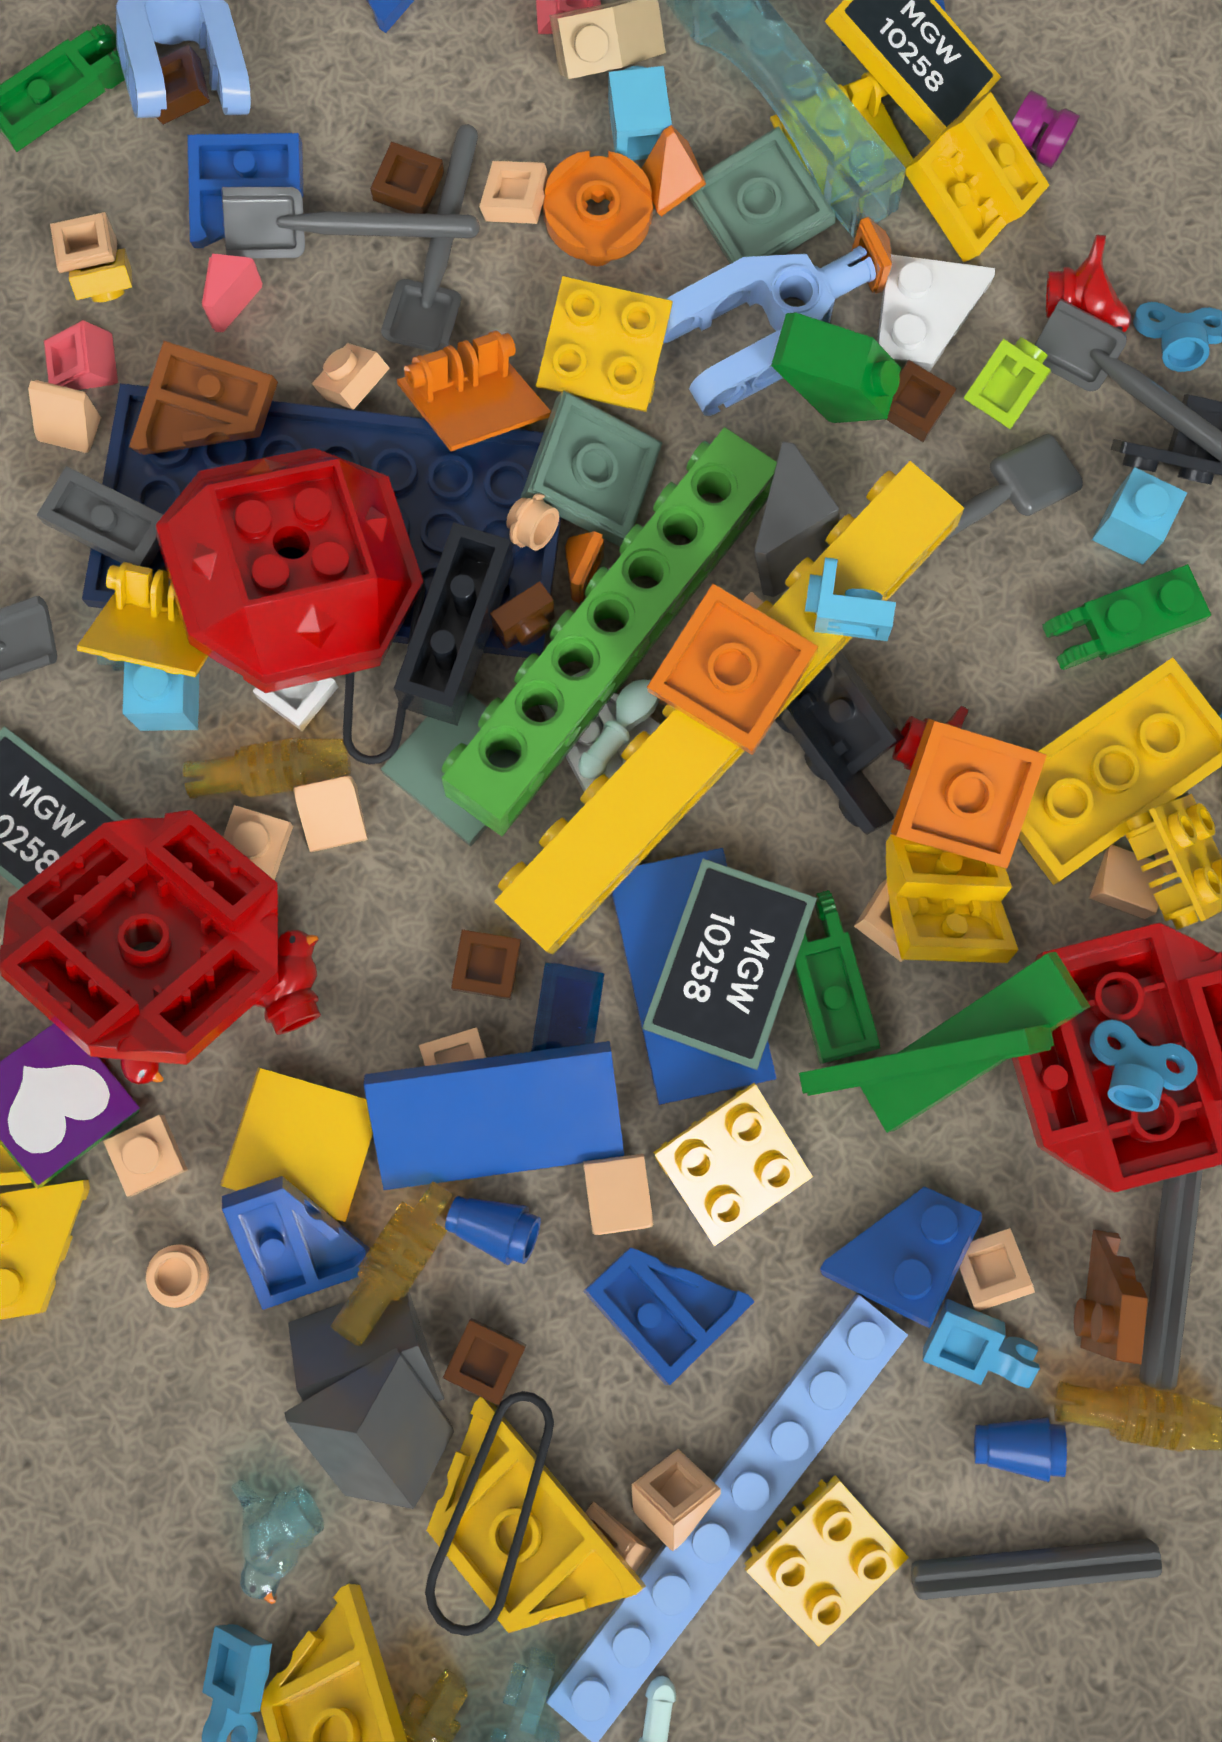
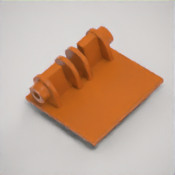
M492 331L488 335L473 339V346L469 341L464 340L458 343L457 350L452 345L444 347L443 350L423 356H415L412 358V364L404 367L405 377L397 379L398 386L450 451L549 418L551 410L509 363V357L514 356L516 353L514 340L509 333L501 335L498 331Z

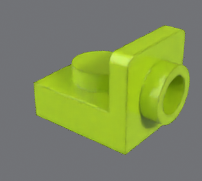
M1022 337L1018 339L1015 345L1003 338L963 399L1011 430L1042 383L1046 381L1051 373V369L1043 365L1048 354Z

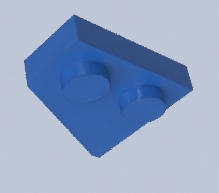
M299 133L187 135L190 243L194 248H204L225 238L222 187H294L300 191L302 198L304 197L303 149Z
M283 1176L222 1196V1211L262 1310L377 1271L373 1251Z
M924 1186L823 1262L820 1271L826 1278L923 1326L931 1328L982 1221V1214L980 1211Z
M634 1248L627 1249L583 1290L587 1297L665 1385H671L755 1302L746 1293L733 1291L703 1279V1276L684 1268L668 1265L661 1262L658 1258Z

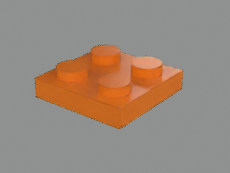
M712 584L648 684L647 689L650 694L753 755L814 659L819 646L722 588Z
M928 718L890 832L896 837L1008 869L1047 755Z

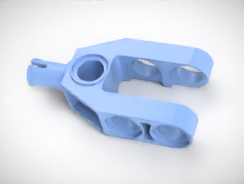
M118 0L116 5V47L136 118L160 117L161 109H167L164 77L155 42L175 45L183 41H195L199 44L200 49L206 50L210 64L209 84L211 90H217L223 113L225 115L249 114L251 96L248 72L229 5L224 0Z
M862 246L854 248L850 253L822 268L813 265L807 254L742 257L666 298V300L673 301L663 343L671 342L698 327L703 331L711 327L713 319L746 302L749 306L756 303L761 305L770 325L776 330V332L709 367L694 379L689 390L704 415H714L720 412L718 406L724 404L727 408L783 379L771 366L785 315L796 312L830 323L835 299L876 278L875 267L871 257L861 261V258L867 255V251ZM796 297L801 299L805 305L793 307L786 304L783 299Z

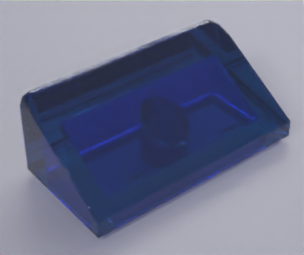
M545 961L531 1052L595 1042L605 973Z

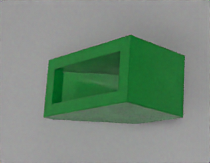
M796 312L785 315L771 366L828 422L832 423L887 419L893 396L898 390L901 367L873 337Z

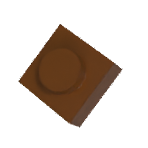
M190 45L159 59L165 83L167 109H161L160 117L156 118L163 125L210 102L201 59Z
M391 141L370 188L373 201L406 213L426 214L444 174L443 160Z
M908 360L899 374V387L893 396L888 418L885 420L924 442L952 400L957 388Z
M541 581L490 613L493 631L507 650L518 642L523 646L531 644L550 629L551 624L549 622L555 619L554 601Z
M462 929L451 989L458 992L512 1000L522 943L521 939Z
M471 1318L445 1371L443 1379L499 1405L527 1344Z

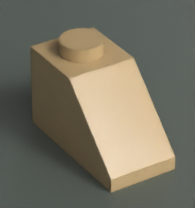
M621 0L549 15L560 75L567 79L623 68L666 53L658 0Z

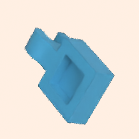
M946 1299L923 1347L924 1362L979 1385L982 1384L989 1370L1018 1386L1030 1388L1040 1369L1039 1364L1033 1361L1038 1352V1346L1019 1337L1004 1339L1006 1336L1005 1322L949 1299Z
M217 1625L214 1628L202 1690L213 1701L209 1717L202 1731V1742H226L231 1731V1742H256L257 1721L250 1713L259 1712L261 1708L264 1686L270 1670L269 1659L272 1643L239 1625Z

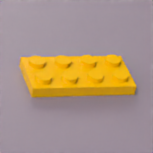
M1173 657L1039 750V752L1047 756L1018 839L1053 885L1060 882L1126 833L1130 832L1126 820L1147 812L1151 808L1175 800L1222 766V719Z

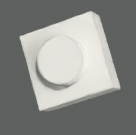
M328 678L269 693H264L255 688L253 693L259 700L300 731H303L337 690L338 685L335 680Z

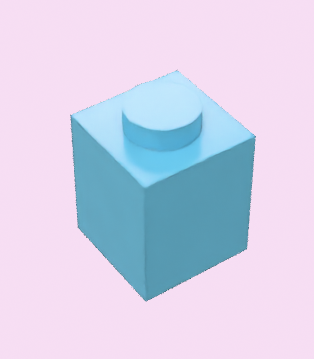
M631 66L624 70L609 72L608 106L615 153H620L631 160L647 159L663 130L672 125L664 66L648 68Z
M1134 467L1114 493L1092 540L1143 565L1164 542L1187 492Z
M124 661L123 715L140 731L198 730L199 673L196 677L170 674L160 669Z

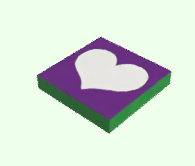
M54 1023L0 1061V1144L37 1189L41 1188L140 1111V1107L98 1057L88 1055Z

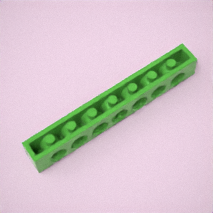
M725 427L711 444L703 441L696 448L686 467L688 473L678 485L670 482L662 490L653 507L655 514L644 527L636 524L628 532L619 549L621 556L610 569L603 566L594 574L585 590L587 598L575 613L570 609L566 610L552 628L550 633L552 641L542 654L538 656L532 653L523 662L515 675L514 682L517 685L504 701L498 697L488 705L478 722V727L481 729L468 745L459 743L450 752L441 769L444 773L441 778L447 798L503 837L590 724L596 719L603 707L611 700L613 694L619 690L767 502L777 465L775 460ZM713 493L722 497L724 501L711 503L705 501L700 496ZM680 534L689 538L691 542L686 545H675L666 538L670 535ZM639 576H648L656 580L658 585L652 588H640L632 580ZM612 618L620 621L625 627L617 632H606L601 630L596 624L603 619ZM578 661L586 664L590 671L583 676L573 677L565 674L561 668L569 662ZM545 705L550 707L555 712V715L547 721L536 722L526 717L525 713L533 706ZM503 749L514 751L520 757L514 765L507 768L496 767L488 761L493 753Z

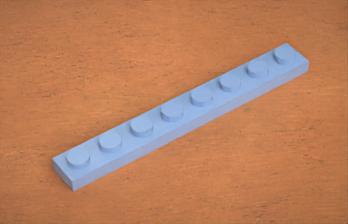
M858 1294L846 1306L712 1480L721 1488V1494L691 1534L674 1551L670 1550L665 1544L662 1545L639 1575L646 1587L637 1595L622 1598L548 1693L546 1703L591 1742H599L906 1339L908 1335Z

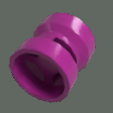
M1031 90L1011 124L1027 150L1035 154L1036 162L1052 169L1073 133L1080 115L1067 108L1057 111L1048 106L1046 97ZM1046 123H1047V124H1048V127H1047L1046 131L1044 132L1042 138H1039L1040 134L1042 133V131H1043V129H1044V127H1045V125H1046Z

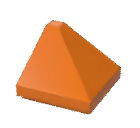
M670 125L663 130L641 168L650 181L651 199L657 213L661 217L706 185L689 142Z
M866 217L860 220L851 251L858 246H862L867 251V255L862 257L861 261L871 257L875 267L876 278L867 283L872 293L875 292L877 294L884 290L892 267L890 239L884 229L872 219Z
M595 531L569 537L565 545L571 598L577 603L584 602L586 587L598 571L604 558L603 534Z

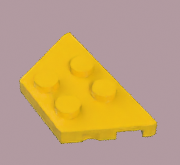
M89 1180L43 1186L39 1189L31 1188L0 1193V1320L46 1312L56 1285L55 1276L58 1267L65 1260L73 1238L70 1234L81 1203L87 1199L90 1190Z
M479 1397L474 1402L470 1413L473 1415L462 1447L460 1451H456L447 1474L448 1484L443 1497L437 1501L426 1530L439 1547L494 1413L497 1410L492 1402L482 1397ZM504 1416L446 1555L490 1611L497 1598L537 1457ZM545 1465L543 1466L506 1601L497 1618L508 1633L538 1625L558 1617L578 1613L618 1599L628 1598L637 1595L646 1587L645 1583Z
M347 1584L341 1587L333 1597L337 1604L318 1630L306 1633L293 1651L292 1659L287 1668L277 1673L263 1692L260 1710L269 1742H407L361 1586Z

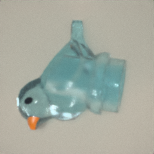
M239 1480L231 1488L243 1507L242 1539L245 1561L240 1573V1585L247 1596L254 1599H264L268 1603L274 1604L277 1601V1589L281 1579L289 1574L298 1562L299 1549L306 1548L313 1543V1537L324 1530V1521L312 1496L300 1486L295 1487L289 1492L282 1491L274 1497L273 1501H269L259 1497L245 1481Z

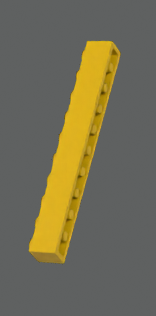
M911 461L897 475L891 470L882 475L866 496V499L870 501L868 506L856 518L849 513L834 526L825 540L830 546L815 562L810 557H806L795 567L785 581V585L789 589L774 605L766 600L757 608L758 611L819 646L817 654L778 716L852 639L850 636L814 632L817 613L805 612L810 574L822 576L825 557L838 559L833 594L845 596V591L848 589H868L881 593L883 595L882 600L887 601L958 526L964 507ZM667 704L662 711V714L666 717L664 722L651 735L644 730L628 744L621 754V757L626 762L610 779L605 774H602L589 785L580 797V801L585 805L569 822L562 817L544 833L539 841V844L544 849L528 866L523 861H520L505 874L497 886L502 893L494 902L546 952L554 955L745 752L743 749Z

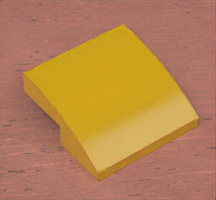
M991 91L983 95L958 116L903 169L963 262L979 256L1006 224L1022 217L1050 186Z
M890 834L886 841V876L892 924L901 960L1008 963L1019 949L1002 904V900L1012 888L1006 869Z
M258 1067L220 1185L238 1191L283 1176L335 1220L346 1222L373 1135L367 1100Z

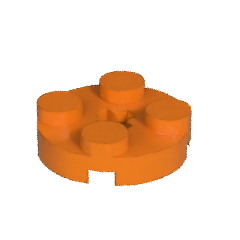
M585 151L569 156L554 168L547 179L543 215L548 234L553 242L565 253L576 259L584 260L591 266H604L611 260L625 257L643 242L649 232L653 217L650 181L644 171L633 160L620 153L608 151V157H590V151ZM593 199L595 202L600 203L607 199L610 201L608 213L603 215L590 214L586 201Z

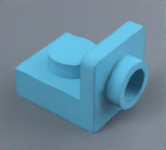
M825 557L822 576L810 574L805 612L817 613L814 632L888 641L893 627L896 602L883 601L881 593L868 589H848L845 591V596L833 594L838 559Z

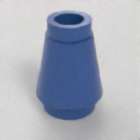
M457 1196L448 1211L445 1230L456 1234L457 1237L506 1265H510L512 1261L525 1264L536 1244L541 1218L529 1213V1207L525 1205L473 1198L467 1199Z
M1049 1417L975 1425V1464H986L988 1467L1048 1483L1050 1476L1065 1477L1067 1468L1065 1425L1050 1424Z

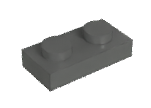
M67 466L37 513V517L43 524L120 563L129 562L133 565L149 568L160 550L155 525L163 514Z

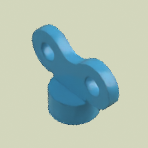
M1147 302L1137 308L1133 318V325L1139 333L1154 339L1161 338L1163 363L1173 371L1186 372L1200 367L1209 356V344H1219L1222 342V311L1219 309L1208 307L1200 308L1191 313H1180L1162 303ZM1150 318L1157 319L1160 322L1152 321ZM1206 324H1211L1214 326V328L1209 327Z
M1103 1021L1093 1030L1090 1036V1047L1093 1054L1104 1064L1114 1066L1108 1097L1113 1103L1124 1109L1136 1112L1154 1111L1159 1107L1163 1087L1173 1091L1182 1090L1196 1078L1197 1063L1194 1056L1186 1048L1173 1043L1160 1046L1147 1045L1137 1037L1128 1025L1121 1021ZM1107 1037L1116 1038L1121 1044V1049L1112 1048L1108 1044ZM1166 1061L1175 1062L1180 1069V1073L1171 1072L1167 1068Z

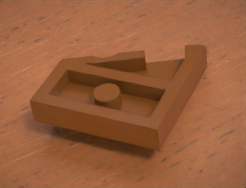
M163 341L129 447L137 453L148 455L260 437L278 381L273 375Z
M1093 1229L1086 1299L1080 1298L1074 1311L1075 1335L1081 1337L1080 1348L1115 1361L1141 1365L1148 1297L1141 1282H1137L1135 1269L1130 1258L1117 1256L1121 1241L1119 1233Z

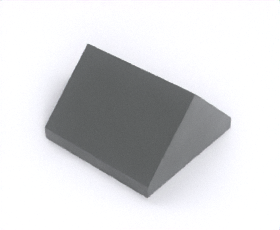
M783 441L754 551L762 593L771 597H775L789 589L785 585V581L802 560L810 557L815 562L830 546L825 541L826 537L840 521L838 506L794 443Z
M406 1280L288 1322L296 1389L302 1401L312 1397L396 1347L402 1352L435 1401L438 1402L445 1399Z
M398 1347L284 1412L286 1422L345 1496L414 1509L454 1433L449 1419Z

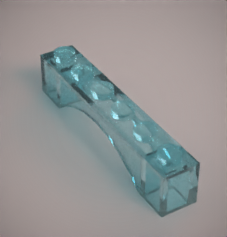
M666 0L668 7L697 44L708 46L725 56L760 91L795 143L811 177L834 211L836 218L852 238L856 236L861 219L869 217L875 223H878L898 210L906 168L768 0Z

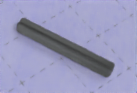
M1203 1170L1163 1180L1142 1364L1139 1375L1140 1382L1151 1388L1174 1390L1177 1387Z
M1150 1539L919 1560L911 1565L913 1590L917 1597L922 1600L1154 1578L1162 1573L1159 1547Z

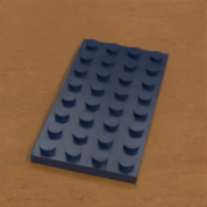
M120 383L102 484L164 515L201 470L311 448L319 449L389 476L419 569L424 577L425 603L453 522L510 540V529H508L506 524L507 516L514 503L522 498L521 495L544 432L514 429L450 451L425 418L272 401L260 437L143 455L135 452L129 445L148 386ZM559 517L554 535L540 550L535 551L527 546L519 547L511 542L514 567L500 606L541 581L552 597L561 517ZM292 547L283 548L277 552L287 559H298L305 555L299 549ZM92 548L89 555L82 600L88 607L104 608L115 590L109 589L106 586L107 572L111 565L121 566L122 563ZM161 549L149 567L153 569V578L159 569L167 571ZM414 605L395 636L394 643L408 644ZM492 626L483 653L528 658L532 653L540 656L545 650L547 632L531 644L523 646L518 642L506 650L494 633Z

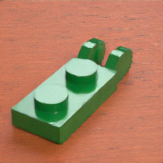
M97 24V26H92L91 30H86L72 41L65 40L0 84V132L16 152L106 92L105 88L112 89L125 80L118 51H113L116 47V34L108 24Z
M1187 564L1088 601L1081 607L1050 619L1042 624V628L1046 637L1050 638L1062 636L1075 628L1086 625L1092 640L1081 645L1077 644L1069 647L1056 658L1061 670H1065L1100 657L1101 660L1107 659L1206 621L1212 614Z
M830 890L816 893L815 896L817 898L815 902L816 912L822 922L827 938L808 942L806 934H804L793 966L820 1064L881 1048L849 933L843 932L836 904Z

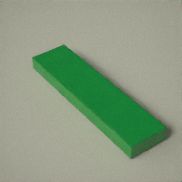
M1050 952L898 1053L1044 1024H1050L1051 1031L1089 1008L1090 1005L1058 954ZM1007 1059L860 1087L886 1133L899 1129Z
M1044 1024L800 1072L799 1077L803 1094L807 1093L808 1096L1030 1055L1051 1050V1046L1055 1045L1050 1024Z

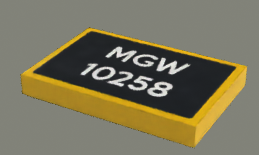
M843 0L825 20L826 24L930 141L978 99L987 94L1001 78L998 72L935 0Z

